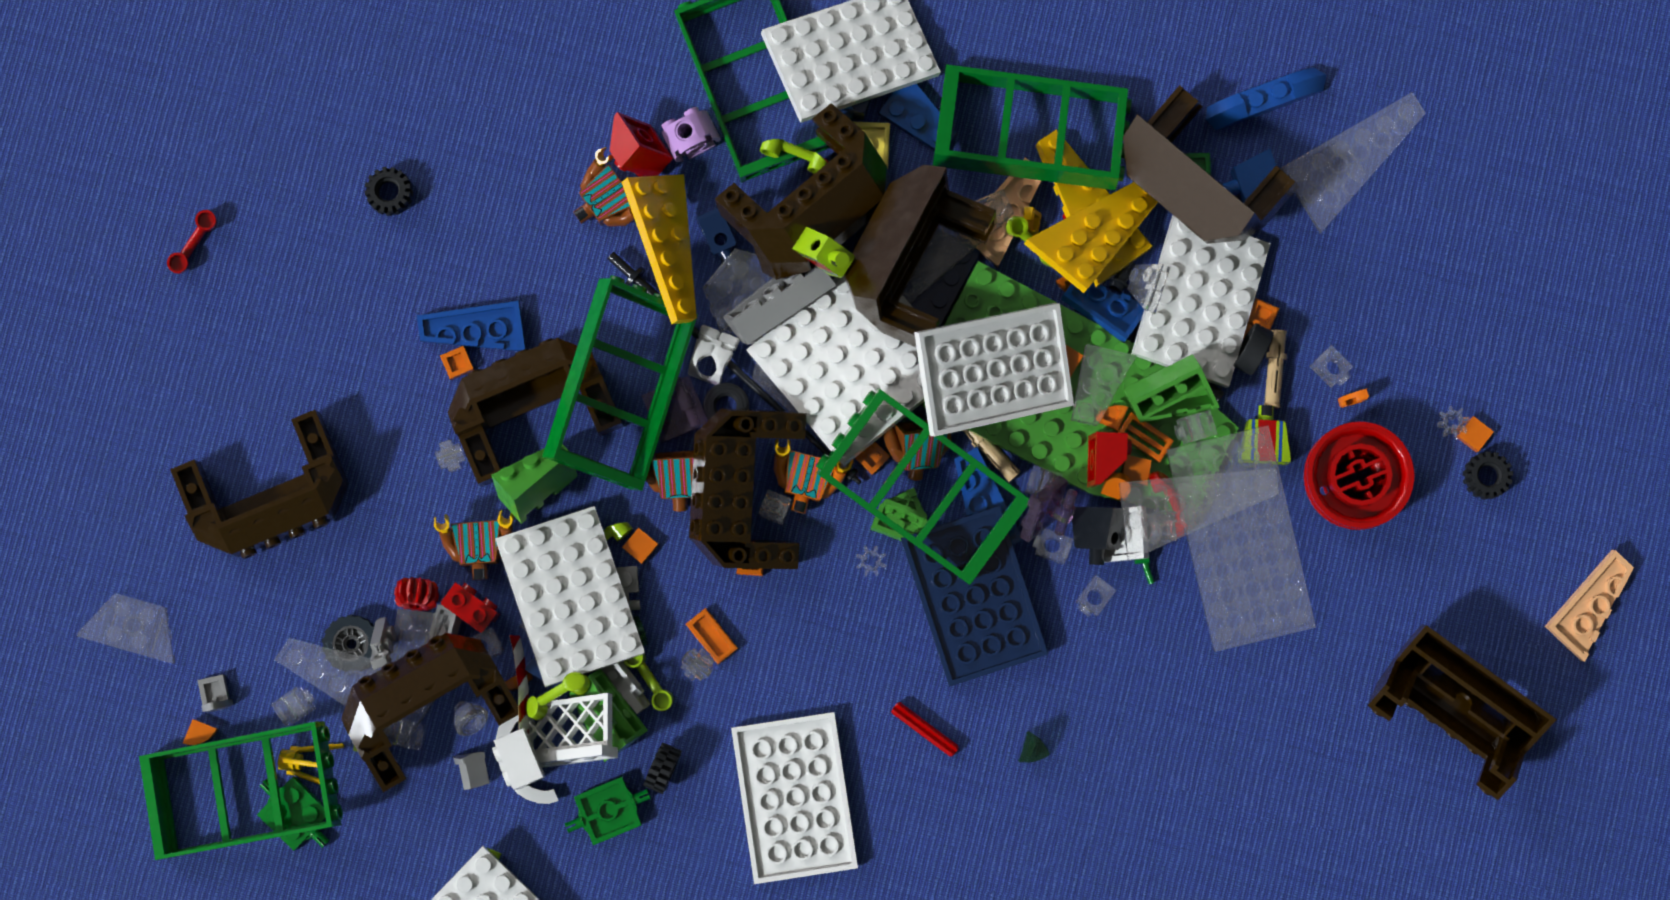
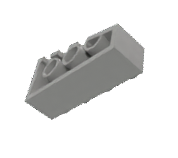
M817 266L808 272L777 280L772 278L723 318L741 342L747 345L754 344L763 337V334L835 287L836 284L830 275Z

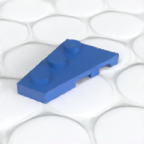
M917 84L892 92L880 110L879 116L935 151L940 114L938 109ZM953 128L950 143L956 136V131Z
M1094 283L1090 285L1085 293L1071 284L1061 298L1062 301L1100 325L1123 343H1125L1141 321L1147 302L1143 301L1142 303L1130 299L1131 296L1124 293L1119 295L1107 291L1106 287L1101 285L1095 287Z

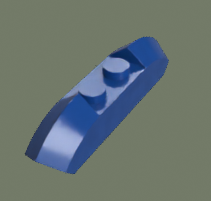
M1308 68L1237 93L1207 107L1206 120L1216 131L1223 130L1314 96L1324 90L1326 74L1316 68Z

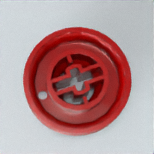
M1350 422L1333 428L1313 445L1304 466V486L1312 506L1324 519L1345 529L1365 530L1377 527L1391 520L1404 508L1413 490L1414 467L1406 446L1394 433L1374 423ZM1354 459L1353 462L1349 463L1348 465H1346V466H1344L1342 469H1340V471H1339L1340 474H1339V475L1335 476L1338 467H1339L1342 463L1344 464V463H1347L1348 461ZM1368 468L1372 472V475L1361 481L1358 480L1342 488L1337 485V481L1353 473L1356 474ZM1321 487H1323V491L1326 495H1322L1320 493ZM1370 488L1368 492L1356 498L1349 497L1343 493L1348 491L1349 495H1356Z

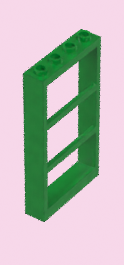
M699 0L694 3L687 1L680 4L678 9L674 10L675 17L741 183L802 160V158L781 151L778 158L767 156L744 166L741 165L725 124L788 100L789 96L784 91L728 114L721 115L705 73L766 50L767 47L765 42L762 41L701 65L685 22L742 0ZM770 0L779 23L786 22L787 18L780 1ZM819 137L797 145L816 153L830 149Z
M946 64L933 166L1116 190L1118 181L1123 182L1125 166H1120L1121 158L1125 159L1123 136L1129 128V121H1125V116L1130 114L1132 99L1127 98L1128 88ZM958 82L1006 88L998 157L949 150ZM1014 90L1062 96L1054 164L1006 158ZM1070 97L1117 103L1110 172L1062 165Z
M610 275V278H602L598 281L542 457L624 488L643 491L696 319L689 323L676 324L664 365L597 340L596 336L610 293L668 316L660 294L654 293L650 295L646 293V288L634 284L632 286L624 284V279ZM593 347L660 373L647 419L579 394ZM575 402L644 427L630 473L561 448Z
M877 388L875 392L871 390L862 402L865 406L861 412L855 411L848 420L847 424L850 427L845 434L840 432L831 445L834 449L829 456L824 454L816 464V467L819 468L816 473L970 585L1032 500L944 435L935 436L936 439L968 461L969 464L917 536L914 537L876 508L930 435L929 426L881 389ZM884 400L923 428V430L870 503H868L829 474ZM977 468L1013 494L1015 498L961 571L925 545L923 541Z
M325 721L310 722L139 756L155 860L341 826L343 811L341 805L338 804L337 793L339 786L333 775L334 757L329 751L328 741L330 740V732L328 727L325 726ZM312 731L326 822L285 829L271 738ZM261 740L276 831L232 839L217 749ZM208 751L222 841L178 849L164 759Z

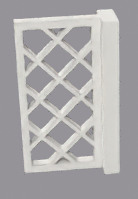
M610 693L554 700L547 704V714L537 724L529 717V737L532 745L537 735L543 740L538 749L535 750L542 768L618 758V747L612 746V694ZM599 701H603V711L598 716L593 709ZM578 704H581L585 710L577 719L572 712ZM557 707H560L564 713L556 721L551 715ZM590 714L595 722L587 730L583 723ZM569 717L574 725L567 733L562 726ZM549 721L554 727L546 736L541 729ZM600 726L603 729V741H597L593 737ZM580 729L585 736L579 744H576L572 738ZM559 732L564 739L556 747L551 741Z

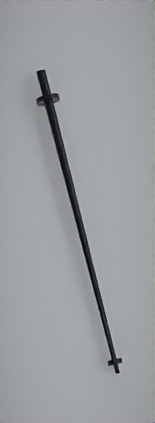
M615 252L609 255L607 259L628 278L625 282L626 285L632 286V284L642 286L647 289L646 293L650 295L654 293L660 294L642 277L645 272L642 266L635 271ZM694 326L692 336L697 340L699 339L698 334L700 330ZM732 360L729 361L726 367L775 411H786ZM806 430L805 437L823 454L829 456L831 452ZM855 468L852 471L848 470L845 480L849 482L852 479L857 484H861V480L855 476L858 470Z

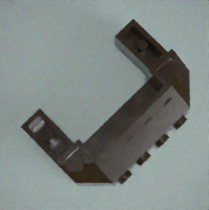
M551 338L541 342L537 347L521 350L511 358L495 361L491 364L492 366L485 369L474 370L468 373V376L461 379L449 407L448 415L453 430L459 437L476 481L481 487L492 483L491 475L502 469L486 430L560 399L577 345L559 338ZM591 352L579 390L584 396L616 408L597 361ZM587 406L600 437L624 427L620 418Z
M720 409L694 434L689 538L713 565L723 568L798 569L799 543L789 540H751L756 438L805 439L807 413Z
M312 410L291 419L309 463L302 466L304 474L226 507H221L217 504L201 462L194 459L170 469L187 514L184 516L197 541L236 557L242 556V559H246L256 555L257 549L265 546L266 549L274 548L280 545V540L290 536L291 539H295L304 535V530L314 526L315 529H319L330 524L329 520L335 518L349 482L320 412Z
M450 633L434 636L427 644L418 649L408 651L404 657L395 662L385 664L381 670L372 675L362 677L352 686L341 720L360 757L367 764L383 792L406 780L398 761L390 750L392 744L384 729L468 681L476 697L482 695L499 726L518 715V705L480 639Z

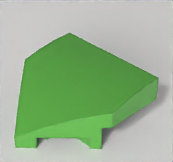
M914 487L895 497L885 499L878 508L881 513L910 534L920 532L927 522L928 516L921 506ZM875 516L870 530L901 541L902 535Z

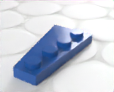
M519 301L417 315L421 342L509 351L526 349Z
M978 447L967 452L987 467ZM961 456L954 459L958 478L969 464ZM976 468L961 489L966 515L970 516L1000 506L1003 515L1008 507L995 481ZM1015 523L1008 532L1012 545L1024 540Z

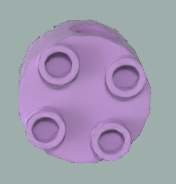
M693 107L684 112V117L678 120L670 119L661 125L663 128L662 135L676 162L684 161L682 156L685 155L689 159L694 158L715 146L714 140L716 142L721 140L707 111H699L698 107Z

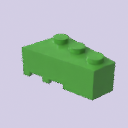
M1193 354L1123 389L1140 423L1172 417V414L1182 412L1190 414L1195 413L1199 409L1220 408L1207 378Z
M562 444L561 448H562V449H565V450H568V449ZM545 448L491 475L498 498L521 524L527 520L526 515L534 508L539 510L544 505L543 500L549 495L558 494L578 477L576 469L543 458Z
M599 669L588 676L590 687L586 693L577 695L570 691L569 695L571 698L603 693L612 694V746L618 747V753H620L648 730L602 669ZM599 701L593 709L598 716L603 711V701ZM581 704L576 706L581 715L585 709ZM590 714L584 721L587 730L595 722ZM601 726L593 735L597 741H603V729Z

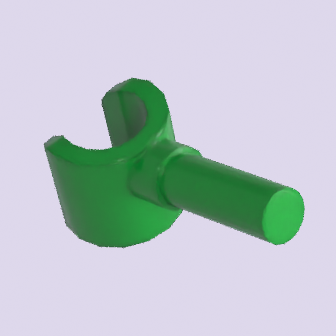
M1149 558L1134 560V564H1143L1148 584L1155 583L1150 570Z

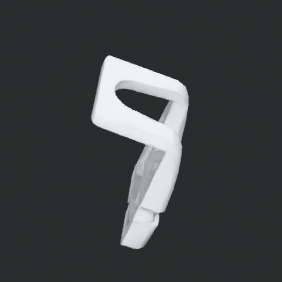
M702 325L698 334L699 339L696 340L689 363L688 374L717 385L721 383L723 372L733 356V351H736L740 340L725 332L720 334L719 330ZM708 356H712L716 363V371L712 376H705L698 370L697 363Z

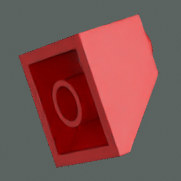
M619 112L614 115L609 151L615 159V165L620 170L633 172L639 177L658 176L671 162L673 157L653 127L648 123Z
M1095 432L1088 436L1087 488L1101 485L1127 460V455H1131L1132 441L1128 439V433Z

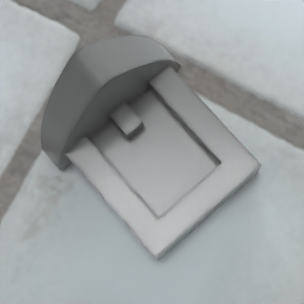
M222 674L197 680L202 701V712L218 711L234 705L233 700L229 697L225 675Z
M484 752L453 756L454 763L456 765L459 764L464 790L490 783Z

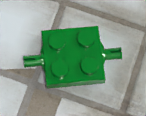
M296 776L279 788L285 829L321 823L326 819L323 803ZM266 779L259 787L270 796L268 779ZM270 797L257 816L273 831H276ZM320 830L280 837L293 851L297 850L304 841L313 838L321 848H324L330 841Z
M623 777L617 778L574 796L579 818L567 823L565 822V827L576 824L567 829L568 833L583 827L589 834L592 844L596 845L641 826L642 823L637 813V804L647 801L651 797L647 795L640 798L649 793L647 789L633 795L628 790Z

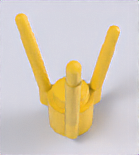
M343 743L329 744V750L344 748ZM291 746L290 750L282 749L278 757L279 770H286L287 775L298 776L320 785L319 778L298 771L301 770L302 766L317 768V762L303 760V754H299L315 751L314 746Z

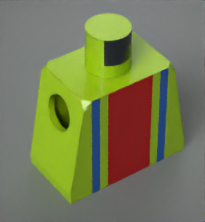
M808 227L805 228L792 248L828 275L838 278L844 276L855 258L854 254L832 238ZM816 242V244L819 245V247L816 250L812 251V247Z
M1258 406V419H1249L1246 422L1238 463L1288 465L1291 462L1286 422L1273 420L1274 406Z

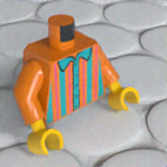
M776 439L773 470L778 485L784 489L785 494L794 496L791 510L806 514L809 500L819 502L821 498H829L837 488L816 473L819 469L816 467V464L821 458L790 450V440H787V446L780 447L778 446L779 439ZM853 460L845 466L838 462L829 475L842 483L847 471L850 470L853 464Z

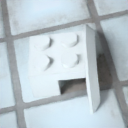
M517 715L498 727L496 739L493 740L495 747H492V750L499 763L506 785L508 787L511 786L517 794L532 802L550 804L559 801L554 789L549 791L539 790L529 785L546 776L526 728L512 732L515 725L519 722V716Z

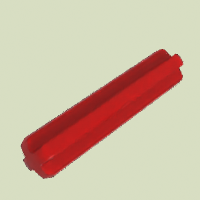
M897 702L891 710L893 715L949 757L954 756L959 749L956 743L901 702Z

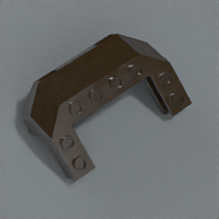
M1179 85L1148 122L1137 114L1124 134L1123 143L1127 176L1206 244L1243 241L1265 227L1299 186L1296 181L1291 179L1278 166H1275L1246 201L1242 203L1186 156L1172 142L1203 106Z
M832 103L813 117L812 121L819 127L815 130L817 136L838 155L768 213L735 183L715 198L720 215L754 246L762 272L776 280L808 272L816 266L792 249L806 227L832 238L840 245L843 244L870 221L891 183L887 166L866 133ZM816 242L812 247V251L816 250L819 247V245H817Z
M922 165L891 182L852 253L855 255L853 262L844 274L856 309L882 333L916 347L914 332L936 328L939 325V319L899 302L936 230L941 225L986 244L997 224L996 210L949 191L946 167Z
M1421 624L1403 645L1380 677L1368 703V706L1376 715L1384 717L1388 721L1392 719L1397 705L1402 707L1406 704L1410 708H1415L1429 722L1437 724L1444 729L1448 736L1459 740L1467 746L1470 752L1485 759L1476 785L1486 795L1492 796L1497 800L1518 779L1525 754L1557 720L1424 624Z

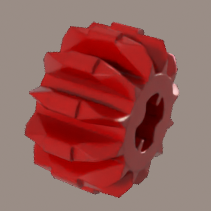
M411 577L397 581L394 596L397 606L422 612L423 610L429 611L436 607L439 593L435 582L429 579H421V577Z

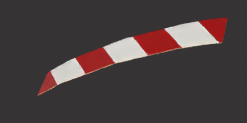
M509 635L514 653L518 685V730L526 728L529 735V717L526 714L529 687L527 672L524 670L526 668L525 656L520 636Z

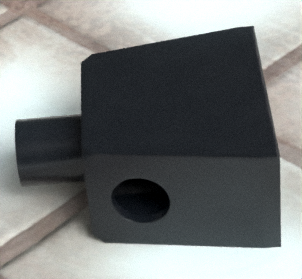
M1071 507L1074 546L1080 549H1089V564L1104 565L1105 550H1119L1127 509Z

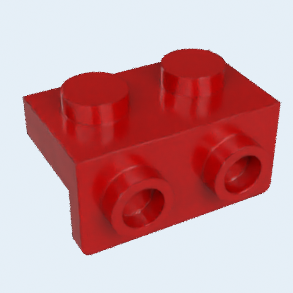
M455 582L441 601V605L474 629L483 633L491 622L495 623L501 615L495 611L498 606L486 597L481 601L475 596L477 591L467 583L461 586Z

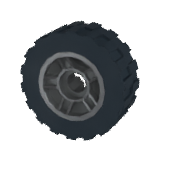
M354 615L342 616L337 621H333L330 627L326 628L325 636L322 638V650L326 655V660L334 668L347 673H359L371 667L370 659L372 655L370 642L375 625L366 618ZM350 639H354L357 642L354 649L347 647Z

